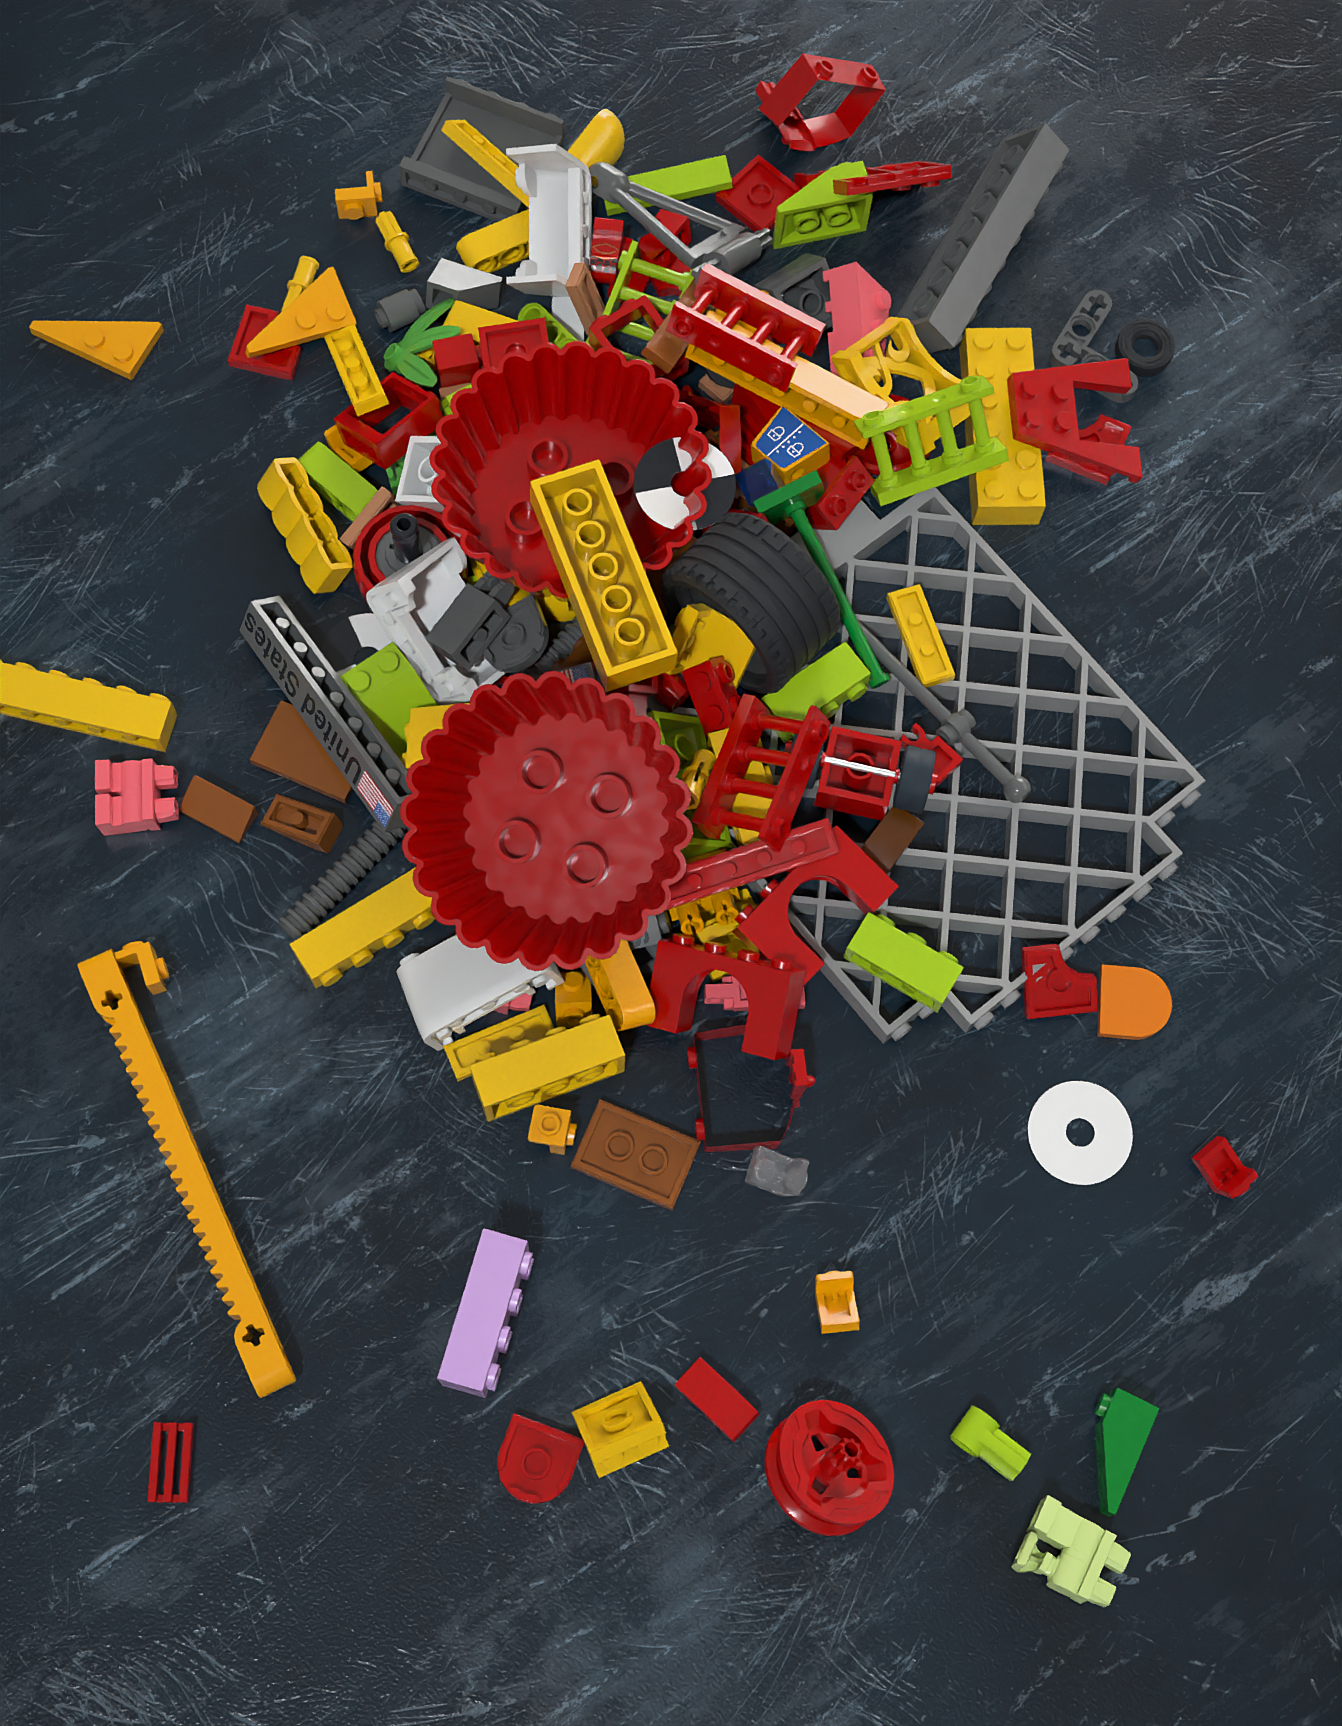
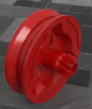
M830 1400L808 1402L797 1408L788 1418L783 1420L768 1439L764 1457L768 1485L784 1512L805 1529L825 1536L846 1535L858 1530L867 1521L874 1518L888 1503L894 1484V1469L889 1449L876 1427L864 1415L852 1407ZM816 1436L825 1449L817 1452L811 1437ZM851 1467L857 1469L858 1478H848L847 1471Z

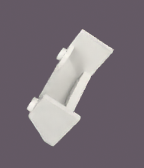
M557 144L506 148V155L519 163V168L516 169L515 173L516 184L529 197V260L521 262L520 267L516 270V276L506 277V284L525 294L569 297L565 285L574 263L585 262L588 269L590 266L592 246V182L590 171L584 163Z

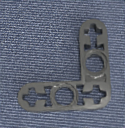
M1092 290L1084 296L1053 344L1049 355V361L1053 367L1076 365L1079 358H1082L1081 364L1110 360L1088 348L1106 321L1112 307V299L1106 292ZM1098 303L1101 305V308L1099 307L1092 318L1089 316L1090 309ZM1083 325L1089 330V334L1087 336H1078L1073 332L1072 327ZM1064 351H1068L1070 356L1068 355L1065 359L1060 356ZM1130 371L1132 388L1126 394L1104 391L1096 392L1112 401L1125 403L1134 397L1138 387V378Z

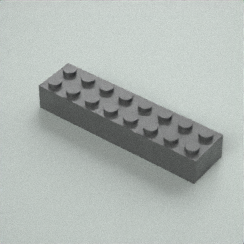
M1046 123L1002 139L896 317L909 319L915 328L917 337L929 354L952 349L960 343L965 327L977 314L979 303L990 292L992 288L991 283L996 274L1005 266L1007 262L1006 257L1011 249L1020 241V234L1023 228L1034 217V210L1039 201L1048 193L1050 182L1062 169V162L1069 149Z

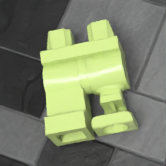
M1047 1495L1040 1501L1026 1531L1028 1534L1025 1535L1011 1566L1012 1569L1019 1573L1034 1572L1046 1575L1048 1580L1046 1585L1049 1588L1070 1597V1599L1079 1604L1089 1601L1102 1607L1108 1606L1116 1591V1586L1099 1578L1102 1568L1105 1566L1118 1574L1123 1573L1131 1553L1114 1542L1117 1535L1103 1530L1095 1523L1078 1516L1061 1506V1502ZM1038 1538L1061 1550V1554L1054 1557L1049 1552L1041 1553L1036 1546Z

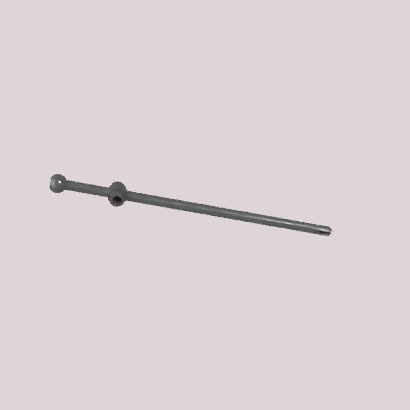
M746 508L740 509V510H743V511H749V510L746 509ZM858 620L875 657L941 722V727L936 730V735L949 746L954 743H961L1004 786V795L1007 800L1012 803L1022 802L1031 792L1029 781L1022 776L1014 777L971 734V729L976 725L972 714L965 709L951 714Z

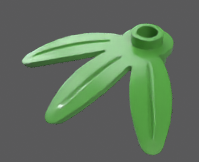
M449 298L430 308L414 322L402 341L397 344L393 343L387 348L384 354V366L388 371H395L398 374L402 373L409 380L426 387H433L437 383L438 378L434 371L425 361L414 354L432 348L433 340L454 337L460 334L461 329L457 326H438L425 330L453 306L454 298Z

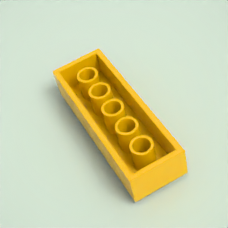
M965 328L960 345L962 379L969 376L983 375L993 386L994 394L981 398L989 436L991 438L995 436L1007 449L1009 461L969 475L972 525H1038L1046 507L1041 449L1013 439L1007 378L1013 372L1034 370L1031 328ZM971 415L965 419L966 446L973 445L976 441Z
M598 459L530 481V502L605 691L609 692L674 670L678 652L600 460Z

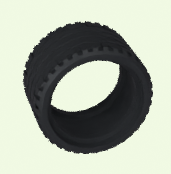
M733 512L722 515L661 576L662 601L674 625L677 615L684 607L703 603L732 619L752 642L756 650L739 683L740 687L752 692L773 694L780 691L838 632L840 627L838 601L829 582L814 561L785 533L767 521L750 514Z

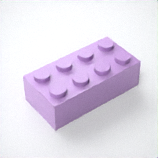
M483 1228L437 1377L442 1386L486 1398L488 1389L495 1391L501 1373L500 1365L496 1364L499 1352L506 1354L512 1336L511 1327H508L510 1316H518L523 1299L522 1290L519 1289L521 1279L528 1281L534 1258H532L533 1253L529 1252L526 1240Z

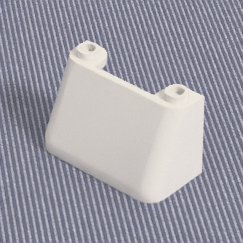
M455 537L443 541L379 582L366 595L371 610L385 632L414 668L438 706L468 702L474 690L479 686L485 684L492 685L505 674L496 670L485 659L483 654L468 672L441 655L425 639L433 626L466 586L459 573L467 567V555L463 552Z
M457 935L422 954L414 953L406 956L400 961L401 966L396 971L424 1043L437 1051L444 1049L443 1046L454 1042L451 1037L453 1031L461 1034L466 1031L464 1026L524 993H527L529 996L536 993L533 986L537 988L545 984L548 990H551L565 982L554 961L543 971L528 970L521 964L518 958L508 964L497 963L489 957L485 946L469 948L458 940Z

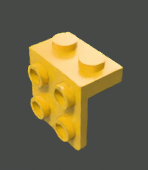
M703 603L687 605V607H684L679 612L675 620L677 628L672 640L678 652L676 666L674 670L665 673L669 675L682 673L681 671L704 663L707 660L723 656L725 662H728L733 670V684L735 689H737L756 650L754 645L732 619Z

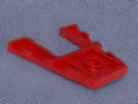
M916 161L885 164L879 167H865L866 176L833 180V191L835 194L849 196L891 189L892 191L909 190L911 185L920 184L921 187L939 186L940 180L952 178L951 165ZM827 170L818 171L819 173L816 174L794 173V183L800 188H804Z
M1127 358L1013 372L1007 378L1014 440L1050 453L1056 450L1067 454L1069 460L1080 464L1083 461L1099 466V471L1110 475L1115 473L1129 477V482L1137 483L1143 477L1139 447L1079 439L1074 388L1126 394L1132 388Z

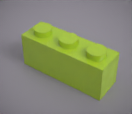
M843 642L796 674L780 691L762 697L761 703L770 711L769 715L804 721L810 705L817 706L826 718L829 719L840 709L839 705L848 699L855 701L867 691L871 672L849 645ZM775 731L784 743L794 737L792 733Z
M868 912L855 933L843 957L937 1013L964 968L958 964V960L953 955L945 951H939L938 953L926 946L927 943L922 937L911 932L906 934L895 928V923L881 914L875 916Z

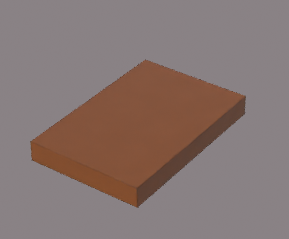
M281 700L250 758L251 764L346 804L353 788L295 707Z
M600 1099L572 1161L571 1168L672 1211L701 1141Z

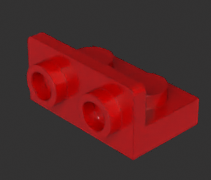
M723 656L681 671L705 736L708 737V733L728 729L742 698L737 694L733 684L734 673L730 664L725 662Z

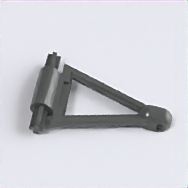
M596 162L588 168L590 175L596 176L598 179V186H592V192L609 202L618 203L692 270L691 276L696 278L695 285L706 263L729 275H733L757 260L762 250L773 242V238L769 236L770 230L768 228L754 233L747 232L748 229L741 225L631 182L626 174L606 162ZM631 196L667 211L687 216L690 220L719 232L689 249Z

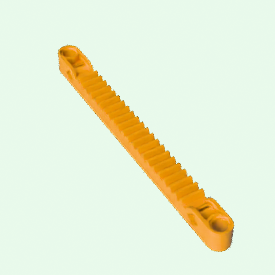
M110 949L78 963V969L95 1009L107 1023L112 1025L109 1031L117 1040L115 1045L122 1053L120 1057L128 1066L126 1072L133 1079L131 1081L133 1087L139 1092L137 1098L144 1105L142 1110L150 1118L148 1124L155 1131L153 1136L161 1145L159 1150L167 1158L164 1162L172 1171L170 1174L171 1179L179 1185L176 1191L185 1198L181 1203L190 1212L187 1215L188 1219L196 1225L193 1228L194 1233L199 1238H203L199 1245L208 1252L204 1256L205 1260L211 1265H215L210 1272L217 1279H220L216 1286L223 1293L227 1292L222 1297V1300L228 1306H233L228 1311V1315L234 1320H241L235 1330V1344L258 1396L262 1398L296 1382L291 1365L122 968L115 959L114 951ZM118 999L119 1008L112 1010V1001ZM254 1329L264 1333L260 1337L261 1344L258 1346L248 1342L252 1338L251 1331Z

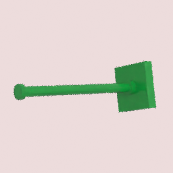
M815 470L753 502L758 513L764 514L772 525L792 517L812 560L821 570L834 591L839 605L840 617L863 664L871 672L869 685L871 689H875L889 682L890 678L887 673H883L804 512L806 508L816 504L825 492L823 483Z

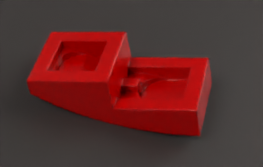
M701 1357L674 1384L679 1392L702 1411L707 1419L733 1442L760 1415L736 1389Z

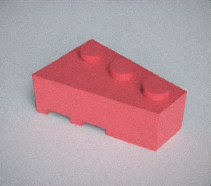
M857 262L823 271V282H829L831 301L825 302L826 313H832L833 332L828 333L831 373L838 377L840 376L835 369L831 356L839 350L847 349L882 325L888 318L889 309L891 308V295ZM887 336L879 341L884 357ZM872 347L861 354L862 358L874 356Z

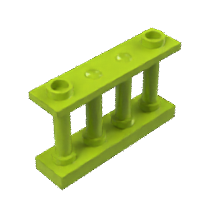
M632 240L628 252L623 250L618 262V270L620 272L603 315L609 316L616 312L622 300L627 301L632 298L636 300L643 295L647 296L657 312L668 315L677 300L669 302L628 288L627 286L633 272L679 286V290L682 291L681 297L695 278L691 276L692 270L690 272L685 271L682 274L639 259V242ZM635 322L618 330L646 341H650L655 334L651 328ZM621 351L625 355L627 362L643 360L650 365L653 364L650 360Z
M983 375L966 377L959 384L883 411H869L862 418L853 421L855 428L863 439L871 437L880 475L877 479H874L875 481L870 486V489L880 506L1009 461L1005 446L996 436L993 438L989 436L981 398L994 394V388ZM968 403L976 441L973 445L958 449L949 409ZM936 414L944 453L942 456L926 460L917 421ZM903 426L912 464L908 468L895 472L893 471L884 432Z

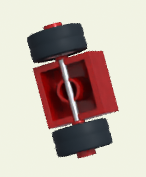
M832 726L826 752H822L823 742L805 788L813 789L818 768L822 767L814 806L882 821L889 806L893 783H895L893 807L913 813H922L928 794L933 795L938 774L933 773L936 759L935 752L915 746H907L904 750L900 769H898L897 763L902 741ZM794 734L793 741H786L784 752H792L798 737L797 734Z

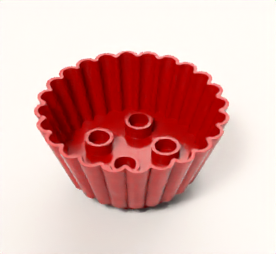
M571 341L560 349L555 344L542 342L535 345L528 355L518 351L508 352L501 357L498 362V368H481L472 377V388L461 389L452 396L450 408L453 414L444 416L436 425V435L441 444L435 446L429 457L431 467L438 474L431 485V492L433 497L445 507L441 517L443 525L460 538V547L463 552L485 565L486 570L492 576L539 598L553 595L558 601H570L530 502V481L599 459L646 575L658 571L669 564L673 551L686 545L693 536V526L691 523L700 518L706 511L707 502L701 492L711 483L712 472L709 466L702 461L709 451V442L701 432L694 430L698 423L696 411L692 406L678 402L680 397L679 389L672 381L663 378L655 379V371L648 362L643 360L627 362L625 355L615 347L607 346L594 351L586 342ZM681 437L678 442V448L687 451L691 456L692 462L685 471L678 472L673 476L671 487L676 494L685 497L683 503L689 510V516L678 522L674 529H670L660 525L644 512L635 495L634 475L639 461L650 448L664 440Z
M548 671L542 674L537 681L527 674L516 673L504 681L502 688L491 684L479 686L471 695L469 705L459 703L449 707L443 716V729H434L423 737L421 742L423 759L413 763L406 776V782L412 794L404 799L400 807L401 819L404 825L410 829L402 841V850L405 857L417 865L413 871V883L419 893L432 897L431 911L435 919L447 926L456 925V935L463 945L469 948L485 946L489 957L501 964L512 963L518 958L524 967L532 971H543L553 961L563 969L574 970L586 962L588 955L595 959H607L617 952L621 939L634 941L642 937L647 931L649 924L648 915H658L668 908L671 901V892L668 885L675 884L682 879L686 870V861L680 850L687 847L693 835L692 824L683 815L691 802V793L688 786L682 780L675 778L680 768L679 756L671 747L660 744L661 730L657 722L651 717L644 715L636 716V708L628 696L622 693L605 695L602 685L593 678L584 677L577 679L571 684L569 678L558 671Z

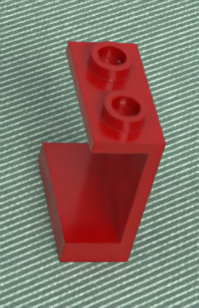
M857 456L850 458L816 504L804 510L813 529L837 531L875 481Z

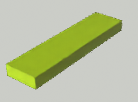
M726 155L628 176L629 181L676 200L733 188ZM631 196V197H632L633 199H635L643 208L650 207V206H655V205H652V204H650V203H648V202H645V201H643V200H640V199H638V198H635V197ZM604 199L608 216L627 212L618 203L609 202Z

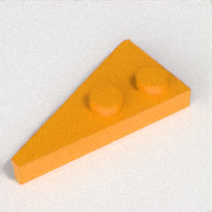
M329 267L246 346L245 353L247 358L320 339L329 333L352 324L356 327L357 322L334 267Z
M32 321L29 326L33 335L130 380H133L164 331L162 324L159 322Z

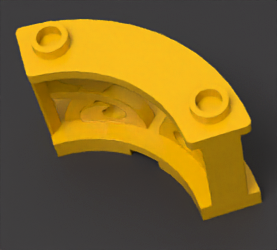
M889 317L882 325L845 350H839L831 356V360L840 378L888 402L889 404L886 409L908 402H894L889 397L892 389L891 374H898L921 381L924 396L959 384L961 381L947 372L931 357L917 337L915 328L907 318ZM890 334L899 351L892 347L890 340L886 350V357H884L879 341ZM872 347L874 356L862 358L861 354ZM881 377L884 383L883 387H880L876 382H879ZM968 403L949 409L953 428L971 415ZM936 414L917 421L925 455L936 448L934 441L941 437ZM904 427L892 429L891 431L897 435L896 442L908 448Z

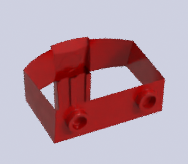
M802 54L777 85L773 82L765 83L760 81L755 89L763 102L758 109L780 131L782 143L784 145L789 144V148L800 151H814L817 147L830 145L852 136L886 90L877 71L870 64ZM818 79L856 85L834 113L803 120L804 117L798 110L797 104Z
M683 386L681 391H679L680 397L678 402L686 403L693 407L698 416L697 425L707 429H714V426L717 425L720 426V452L730 462L736 482H740V405L719 403L693 395L692 389L689 386Z
M746 1025L694 1033L693 1047H687L689 1069L696 1068L701 1118H695L696 1139L704 1141L705 1152L778 1148L789 1128L794 1108L799 1107L800 1098L806 1088L815 1084V1077L808 1075L806 1071L804 1049H791L788 1057H785L786 1064L790 1067L788 1074L789 1084L792 1083L790 1097L794 1100L791 1104L788 1123L781 1141L707 1147L695 1041L745 1034Z

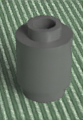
M403 289L377 301L378 309L374 310L380 327L382 329L387 327L390 332L415 322L420 315L426 312L423 301L416 289L409 291Z

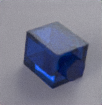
M762 459L735 474V479L750 507L754 508L756 506L753 501L784 486L772 461Z

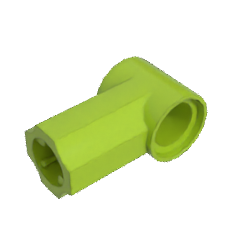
M971 1406L950 1435L951 1440L975 1458L980 1457L1010 1482L1013 1481L1025 1467L1032 1454L999 1429V1424L988 1414L975 1406Z

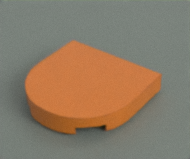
M1104 964L1099 967L1098 1037L1140 1040L1154 1035L1164 1027L1171 1015L1172 998L1168 987L1159 976L1149 970L1137 967Z

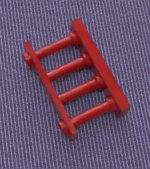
M706 263L700 272L693 296L697 299L690 308L676 301L665 331L786 393L798 366L792 360L799 351L810 357L813 355L826 324ZM709 305L727 313L720 323L703 315V312ZM739 320L757 329L750 339L732 330ZM769 335L787 344L781 354L762 346Z
M743 694L691 823L707 838L719 840L725 826L759 832L758 837L773 852L780 853L784 841L790 834L791 822L822 744L828 738L831 722L817 706L810 705L804 721L769 715L770 711L756 696ZM765 729L797 734L798 737L792 752L788 753L757 747L762 732ZM752 761L785 767L778 786L744 779L749 764ZM742 793L772 799L766 817L760 818L731 812L736 796Z

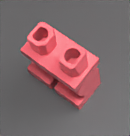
M152 758L142 759V761L129 760L121 763H111L110 760H95V790L98 795H95V825L101 833L107 836L140 832L147 829L150 831L161 830V823L178 820L179 809L175 797L161 798L160 789L178 787V772L175 767L157 766Z

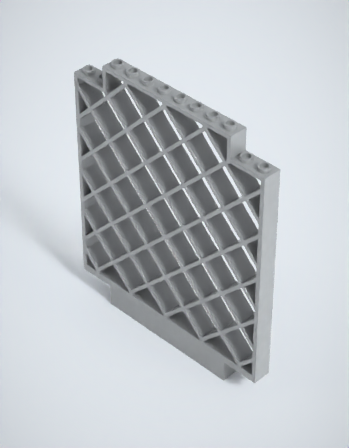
M934 487L915 494L881 520L860 499L837 531L813 530L837 579L842 576L845 578L844 594L850 606L852 604L854 580L903 585V589L920 584L924 588L962 592L960 625L935 623L943 644L958 646L956 681L951 680L927 687V689L937 699L954 700L953 713H958L964 709L965 702L1014 707L1011 743L978 740L998 761L1010 763L1009 772L1014 777L1021 776L1022 764L1070 769L1068 807L960 796L958 795L959 766L948 777L947 794H928L924 810L946 813L943 852L908 848L895 864L942 870L939 911L888 906L887 898L875 912L871 913L875 916L877 914L884 915L895 924L937 928L936 951L938 953L939 951L947 952L949 930L999 935L996 978L960 974L951 989L992 994L995 996L972 1015L951 991L942 1004V1007L966 1033L974 1026L978 1031L995 1017L991 1013L1000 1005L1006 1009L1021 996L1018 990L1023 987L1024 982L1028 979L1027 975L1025 976V972L1013 982L1008 980L1011 937L1061 942L1058 946L1060 947L1063 961H1066L1074 953L1071 947L1080 940L1084 944L1088 943L1101 931L1097 926L1106 919L1110 923L1114 922L1127 910L1124 905L1129 900L1134 898L1136 902L1140 901L1153 889L1150 883L1158 877L1162 881L1166 880L1179 868L1175 863L1183 853L1161 828L1166 826L1176 816L1173 813L1174 810L1181 805L1185 809L1188 808L1201 796L1198 790L1206 780ZM904 530L908 532L905 564L865 560ZM798 532L793 535L791 539L811 558L800 533ZM917 533L953 537L965 550L964 571L915 566ZM975 562L985 573L974 572ZM973 593L1008 597L1020 610L1018 632L970 627ZM855 614L856 618L875 637L899 639L897 659L907 668L908 654L894 618ZM840 622L838 629L840 633L839 645L843 642L848 644L849 634L845 626ZM674 623L668 627L671 637H673L677 628ZM1031 623L1041 634L1030 633ZM969 647L1017 652L1015 687L966 682ZM1029 653L1063 657L1075 670L1074 694L1027 689ZM806 664L804 667H802V668L800 669L799 672H801L802 670H804V669H805L806 667H808L809 665ZM678 673L677 675L685 682L682 673ZM887 673L890 681L878 688L871 689L868 681L867 691L895 694L892 730L841 725L842 703L839 705L840 709L832 716V724H830L829 735L825 742L828 743L832 726L899 740L903 734L910 741L918 740L915 734L902 732L904 695H914L890 673ZM1087 684L1098 696L1087 695ZM653 695L647 696V713L654 710L698 717L696 709L678 707L675 711L669 712ZM1025 708L1073 713L1071 750L1023 745ZM1086 715L1119 718L1132 732L1131 757L1084 752ZM765 729L761 735L770 736L769 749L777 750L779 736L774 730ZM925 734L930 742L937 737V735ZM954 743L950 746L960 757L976 759L961 743ZM1145 747L1156 759L1145 758ZM767 764L772 773L773 785L778 786L782 776L774 775L775 765ZM1083 771L1130 776L1128 814L1081 809ZM1144 777L1177 781L1184 788L1151 816H1142ZM815 780L813 789L805 788L802 797L816 798L819 780ZM893 783L889 806L886 814L893 807V797L896 787L895 783ZM824 808L823 819L829 818L832 827L833 810ZM957 814L1006 819L1004 859L954 854ZM1018 821L1067 826L1065 866L1016 860ZM1080 827L1127 832L1126 872L1078 867ZM728 829L733 849L738 848L733 829ZM1141 837L1162 859L1158 865L1143 877L1140 875ZM855 843L860 849L864 845L863 843ZM953 871L1003 877L1000 918L950 913ZM1015 878L1064 884L1061 925L1012 919ZM765 879L749 883L748 886L762 900L763 897L759 893L768 883ZM818 880L816 898L791 895L788 904V918L794 933L825 963L820 968L822 973L883 1044L891 1037L895 1041L902 1038L911 1030L912 1027L909 1023L916 1017L920 1016L922 1019H925L934 1012L927 1006L917 1002L889 1025L879 1014L881 982H886L851 962L833 960L821 946L824 916L864 920L866 915L853 902L825 899L827 885L825 881ZM1077 885L1125 890L1080 928L1077 929L1075 927ZM794 913L814 915L813 935ZM1045 964L1032 965L1033 975ZM850 979L871 981L870 1001L865 998Z

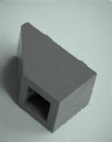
M441 258L427 281L426 307L432 308L440 302L454 298V302L457 300L485 310L497 308L501 302L503 278ZM452 306L444 313L449 314Z

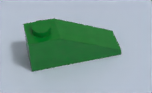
M1119 1388L1109 1391L1108 1395L1103 1393L1094 1411V1414L1099 1416L1095 1424L1100 1513L1105 1516L1116 1515L1159 1411L1158 1407Z

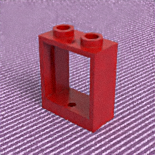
M646 295L636 300L632 298L624 302L616 312L609 316L602 315L592 322L589 327L588 343L594 351L607 346L612 347L606 337L640 317L645 319L654 333L664 320ZM686 351L683 352L669 374L654 363L651 364L655 371V379L663 378L673 381L687 373L689 359L685 357Z
M394 372L380 382L389 402L388 405L358 417L353 405H350L334 418L343 443L385 470L407 453L410 436H428L436 430V425L443 418L440 410L441 402L433 392L423 390L408 378L404 379ZM401 405L412 411L383 435L372 429Z

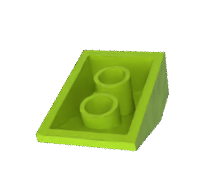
M863 161L854 163L844 162L829 168L780 204L776 210L772 242L773 249L866 231L873 192L846 196L835 194L833 191V180L866 176L867 172Z
M391 642L340 676V679L402 762V754L407 752L404 729L405 724L410 721L411 708L438 705L414 668L394 642Z

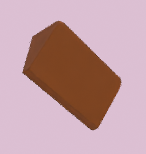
M194 775L179 808V812L239 844L258 816L253 805L197 775Z

